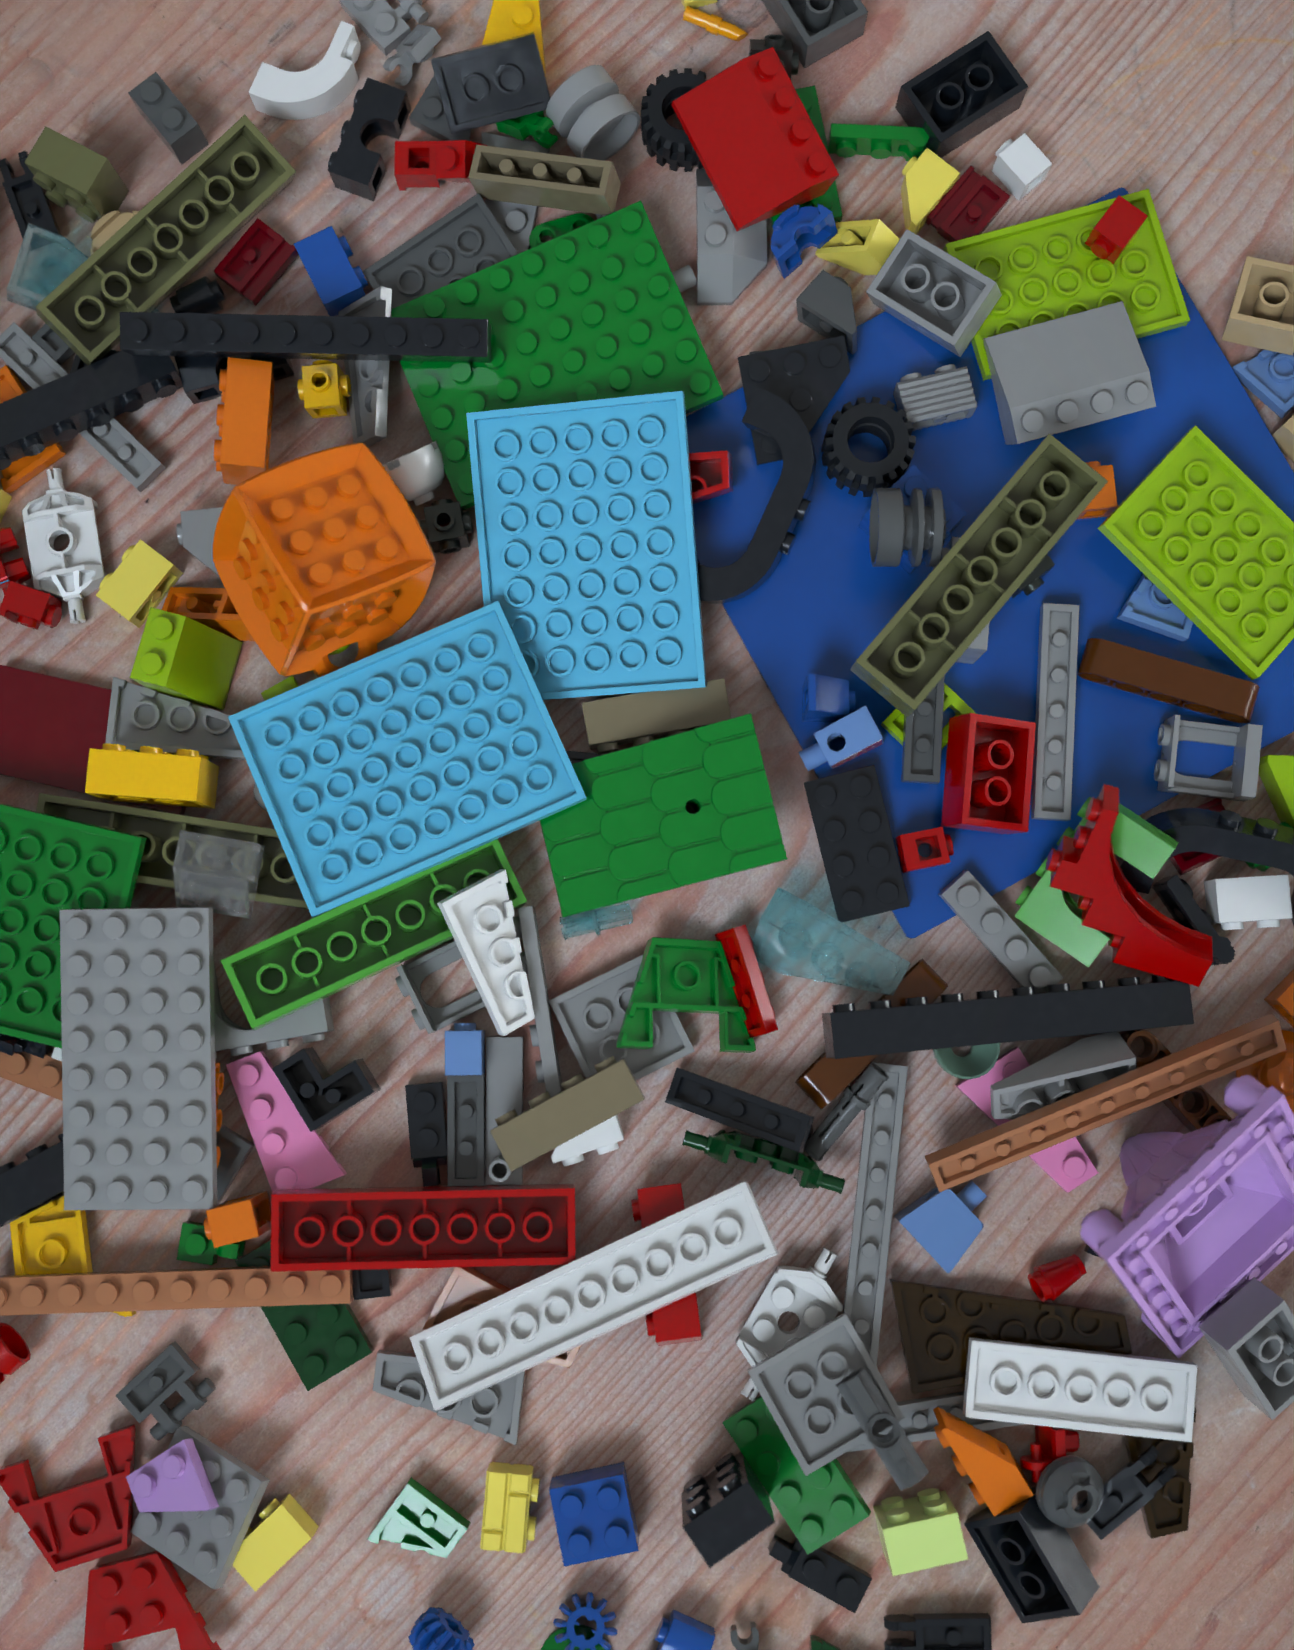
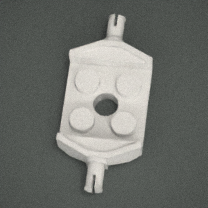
M53 468V472L51 469H48L46 473L50 490H47L45 495L29 502L22 510L33 585L36 590L51 594L68 602L70 623L79 624V621L84 623L86 619L82 601L84 597L97 590L103 578L108 575L104 572L94 510L98 508V504L88 496L67 492L64 489L62 469ZM68 534L70 538L68 547L63 551H55V539L59 535Z
M824 1247L814 1267L810 1266L809 1269L794 1266L777 1267L735 1340L751 1367L833 1320L838 1311L842 1312L843 1305L826 1281V1274L838 1255ZM787 1311L794 1312L799 1318L797 1327L791 1331H784L778 1326L780 1315ZM750 1377L741 1394L755 1401L759 1391Z

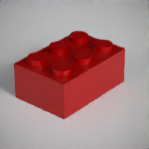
M974 713L949 718L941 826L998 834L1028 832L1036 732L1035 722Z

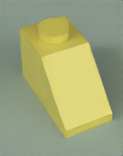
M928 148L919 158L914 155L902 171V174L905 176L901 187L905 231L908 229L916 235L926 224L927 216L955 185L960 175V172Z
M880 219L835 222L838 233L820 249L817 248L815 254L821 259L862 275H877L900 239Z

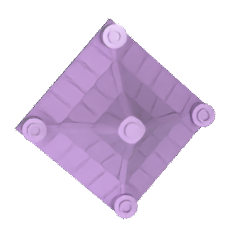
M1251 1075L1236 1077L1225 1088V1105L1237 1114L1230 1122L1223 1120L1184 1135L1181 1132H1151L1129 1137L1122 1144L1119 1154L1125 1183L1128 1186L1121 1215L1123 1222L1109 1210L1101 1209L1088 1213L1081 1224V1239L1107 1263L1142 1311V1322L1163 1341L1166 1347L1178 1359L1203 1336L1198 1327L1254 1277L1261 1282L1294 1250V1114L1281 1092L1273 1086L1265 1087Z

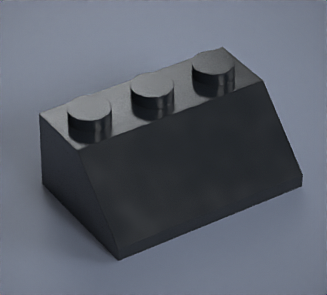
M1036 1487L1031 1488L1034 1494L1032 1497L1006 1511L993 1516L990 1509L986 1507L968 1518L964 1523L1022 1624L1080 1615L1100 1587L1067 1530L1051 1522L1039 1509L1036 1500Z

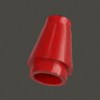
M1073 1254L1069 1257L1067 1256L1034 1267L1033 1272L1028 1275V1281L1032 1290L1041 1301L1045 1302L1048 1299L1054 1301L1079 1280L1081 1276L1086 1274V1268L1081 1259L1076 1254Z

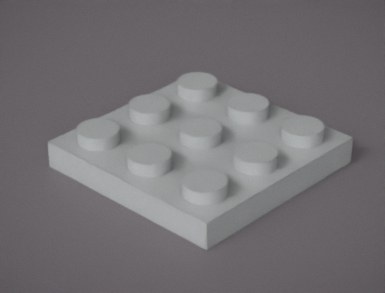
M643 955L549 1000L585 1078L597 1073L594 1067L596 1064L613 1055L616 1061L624 1058L634 1078L638 1080L695 1052L676 1012L653 1011L652 1048H617L616 1042Z
M846 1313L841 1314L748 1369L750 1377L805 1476L868 1440L864 1430L836 1384L852 1372L865 1367L897 1420L900 1421L905 1418ZM887 1419L877 1420L872 1427L873 1435L892 1426V1422Z
M181 1426L175 1431L168 1449L183 1439H193L219 1507L208 1511L139 1512L131 1533L215 1590L222 1588L270 1479L191 1428Z

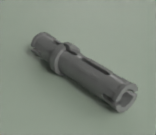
M870 1062L852 1086L848 1085L844 1089L843 1098L807 1140L804 1151L813 1159L821 1161L826 1152L844 1133L845 1129L859 1112L868 1109L871 1105L869 1100L883 1083L889 1079L888 1074L878 1065Z

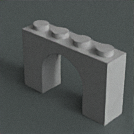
M214 964L215 1059H218L217 1051L230 1049L231 1056L253 1052L252 1045L266 1043L267 1050L289 1046L288 1039L302 1037L303 1043L325 1040V1032L334 1031L329 997L256 1031L238 1026L227 1017L222 1008Z

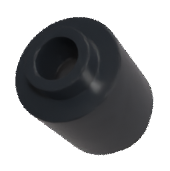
M207 276L176 290V295L170 297L175 313L214 314L223 309L222 301L226 300L225 294L217 280L210 281Z

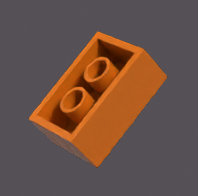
M228 357L227 369H220L219 391H222L221 401L224 404L217 405L216 424L219 426V437H222V439H215L214 461H216V471L222 472L224 484L238 485L269 469L275 389L272 362Z

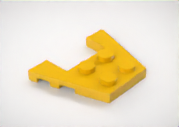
M64 1196L10 1222L15 1275L93 1272L86 1210H64ZM123 1311L113 1313H118L119 1316L129 1317L136 1314V1311Z

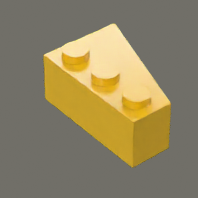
M493 0L482 45L535 32L546 77L540 0Z

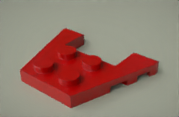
M134 1424L102 1434L98 1438L108 1474L83 1483L38 1496L28 1459L0 1468V1485L10 1499L7 1502L15 1513H20L30 1528L29 1535L54 1572L125 1550L132 1544L133 1495L126 1476L134 1472L136 1439Z
M157 1550L98 1565L89 1570L83 1650H113L112 1643L176 1628L181 1650H221L217 1641L214 1643L211 1641L204 1628L206 1622L200 1612L195 1613L185 1595L187 1589L170 1559Z

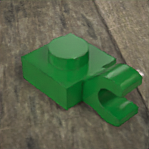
M543 111L496 123L499 132L524 141L531 135L540 146L547 149L558 141L556 135L548 132L554 124L551 119L544 116Z
M186 1221L182 1223L176 1260L214 1265L217 1263L218 1255L223 1258L238 1259V1256H244L246 1241L214 1248L213 1240H209L205 1234L204 1223Z

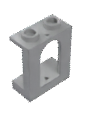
M1173 715L1164 720V724H1161L1159 727L1157 738L1158 745H1162L1161 759L1157 760L1154 769V780L1158 781V791L1242 802L1256 798L1263 725L1246 724L1242 727L1180 720L1181 715ZM1192 741L1234 747L1231 781L1184 776L1176 773L1178 742Z
M455 941L405 966L397 967L400 976L395 978L396 983L404 997L410 995L416 1007L411 1010L412 1016L419 1029L426 1028L428 1034L434 1033L486 1007L478 990L441 1008L431 1007L422 999L420 991L424 979L431 973L463 958Z

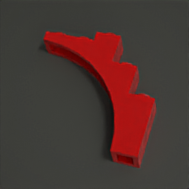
M1104 784L1098 798L1092 797L1089 801L1085 816L1087 819L1085 826L1079 825L1074 838L1063 836L1058 849H1051L1046 862V870L1051 871L1050 887L1079 895L1077 908L1082 909L1081 925L1112 934L1108 941V946L1113 947L1112 963L1199 987L1213 963L1212 936L1187 928L1161 914L1145 901L1125 878L1115 857L1111 839L1119 811V788Z

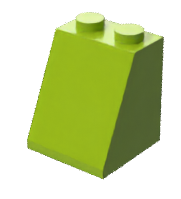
M150 607L130 678L144 687L159 693L224 710L243 643L189 617Z

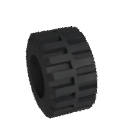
M684 68V73H678L677 69L670 70L669 77L661 74L656 78V85L650 84L646 89L647 96H643L641 102L643 145H647V153L650 157L657 155V163L663 167L665 163L670 164V170L677 171L678 167H684V172H691L694 165H697L698 169L703 168L685 131L676 129L666 122V119L675 113L671 106L672 102L707 81L706 73L700 70L697 75L692 74L691 68Z
M865 397L857 398L854 406L849 401L843 405L841 412L837 410L832 416L822 443V464L828 467L826 474L829 479L834 477L837 479L835 486L842 490L844 486L850 488L848 494L856 496L857 491H863V497H871L875 488L892 487L905 474L915 452L913 448L916 444V436L911 435L914 429L911 421L904 422L907 414L902 409L895 412L893 410L894 403L888 400L886 405L880 404V398L872 397L871 403H866ZM859 433L876 435L886 445L888 456L878 462L861 461L852 454L847 441Z

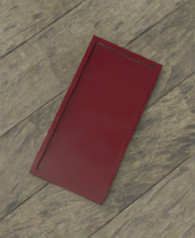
M0 665V775L87 794L85 793L89 749H103V744L106 741L111 689ZM123 802L184 815L186 807Z

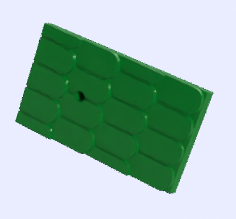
M751 713L572 764L587 800L540 820L562 918L787 860ZM686 805L693 807L696 813H689L686 810Z

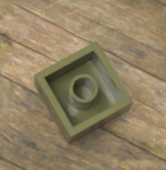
M46 126L24 162L34 175L32 179L46 190L45 196L50 201L63 208L66 204L75 208V212L91 223H95L96 220H99L111 211L118 210L129 192L108 158Z

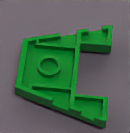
M652 937L647 941L616 1042L617 1048H652L653 1011L718 1014L720 1052L752 1053L756 1051L754 1039L749 1037L744 1022L747 1020L744 1009L739 1007L733 986L736 985L721 941Z

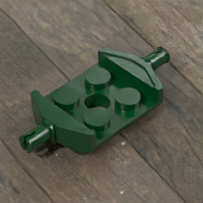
M686 1130L683 1139V1146L704 1151V1154L726 1164L730 1150L733 1149L734 1154H736L735 1157L744 1161L757 1164L758 1158L770 1161L769 1165H772V1169L793 1175L794 1169H796L794 1179L799 1182L801 1187H821L839 1194L843 1191L844 1178L824 1173L822 1169H819L812 1157L806 1156L804 1153L796 1152L764 1139L754 1138L736 1130L731 1132L720 1130L713 1136L709 1135L708 1137Z

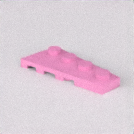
M1015 1047L1000 1056L994 1067L987 1074L979 1078L964 1079L955 1086L999 1126L1011 1121V1119L993 1118L991 1114L990 1086L1030 1065L1019 1047ZM1076 1137L1029 1156L1067 1193L1098 1174V1171Z
M263 1051L226 1064L272 1193L281 1189H311L347 1174L342 1165L338 1164L329 1151V1146L322 1136H319L316 1130L310 1132L272 1069L274 1066Z

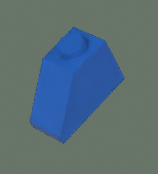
M820 674L807 675L802 686V722H836L849 715V712L855 711V690H849V680Z

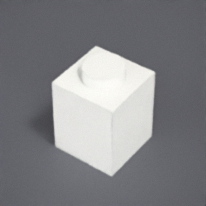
M1024 133L1015 141L1012 139L1007 140L996 151L995 155L997 158L992 172L1012 195L1020 201L1045 180L1052 163Z

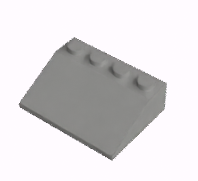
M1123 301L983 339L1006 445L1028 442L1046 437L1049 433L1053 435L1156 407L1149 368Z

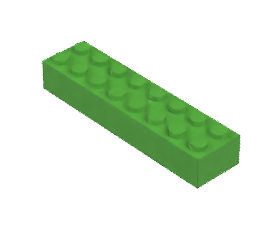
M496 839L442 864L347 902L222 959L221 963L251 1028L256 1031L453 939L437 902L500 869H506L508 878L506 886L509 900H512L514 910L524 906L527 902L526 897L499 840Z

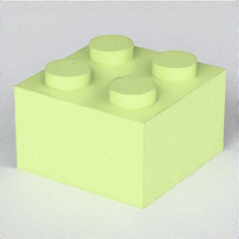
M937 1488L924 1489L917 1493V1497L904 1500L900 1496L888 1497L881 1501V1505L873 1506L882 1550L892 1576L968 1560L958 1512L945 1490L939 1491Z

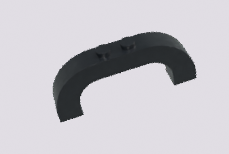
M759 387L756 388L742 422L747 428L770 437L779 445L783 457L782 473L745 554L736 562L725 567L713 568L697 563L701 603L722 604L732 602L751 594L763 585L776 569L782 554L788 555L796 540V535L792 533L798 520L802 522L805 520L811 507L812 501L807 499L815 479L816 455L809 431L793 407L779 396Z
M1200 808L1168 810L1146 819L1147 822L1179 842L1168 860L1185 852H1204L1282 869L1294 876V829L1278 825L1270 819L1259 818L1254 820L1241 817L1239 814L1229 810L1217 812ZM1115 855L1125 878L1137 892L1149 894L1154 879ZM1293 890V893H1292V895H1291V907H1292V917H1293V918H1291V920H1292V923H1293V926H1294V890Z

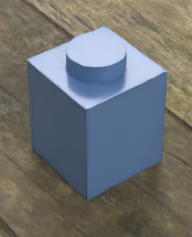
M454 1023V1030L445 1031V1076L485 1074V1030H476V1023Z

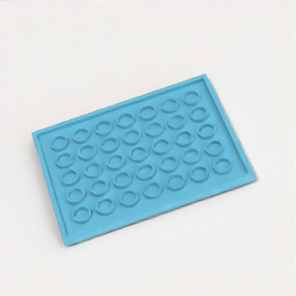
M675 391L466 413L483 604L485 607L499 601L542 699L550 700L707 687L684 392Z
M499 601L228 716L312 918L449 861L587 800Z

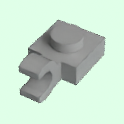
M418 24L395 49L397 53L385 61L383 68L387 71H393L399 65L401 73L394 82L400 86L408 84L413 74V63L424 62L429 59L435 51L434 46L442 38L434 27Z

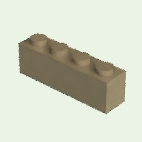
M477 144L468 177L477 194L479 193L482 199L609 215L614 212L621 185L612 161Z
M724 678L707 681V687L641 692L582 703L590 750L597 749L598 754L618 751V745L633 743L634 747L657 738L676 735L731 719Z
M613 1055L596 1064L594 1067L597 1073L586 1079H583L580 1073L561 1083L564 1089L562 1092L551 1097L549 1092L546 1091L528 1101L531 1108L518 1115L516 1110L513 1109L496 1118L495 1121L498 1126L493 1128L490 1133L510 1171L512 1172L645 1100V1096L625 1059L616 1061Z

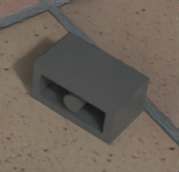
M157 72L128 92L140 114L181 165L209 145L198 123Z

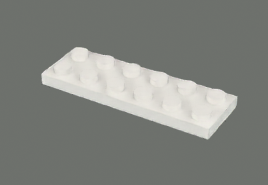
M969 1337L962 1414L966 1418L1192 1442L1198 1365L1189 1361Z

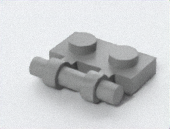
M339 0L342 9L385 56L398 47L411 33V29L406 23L409 19L413 17L419 24H422L429 16L428 12L422 7L421 0H398L401 4L395 10L386 0Z

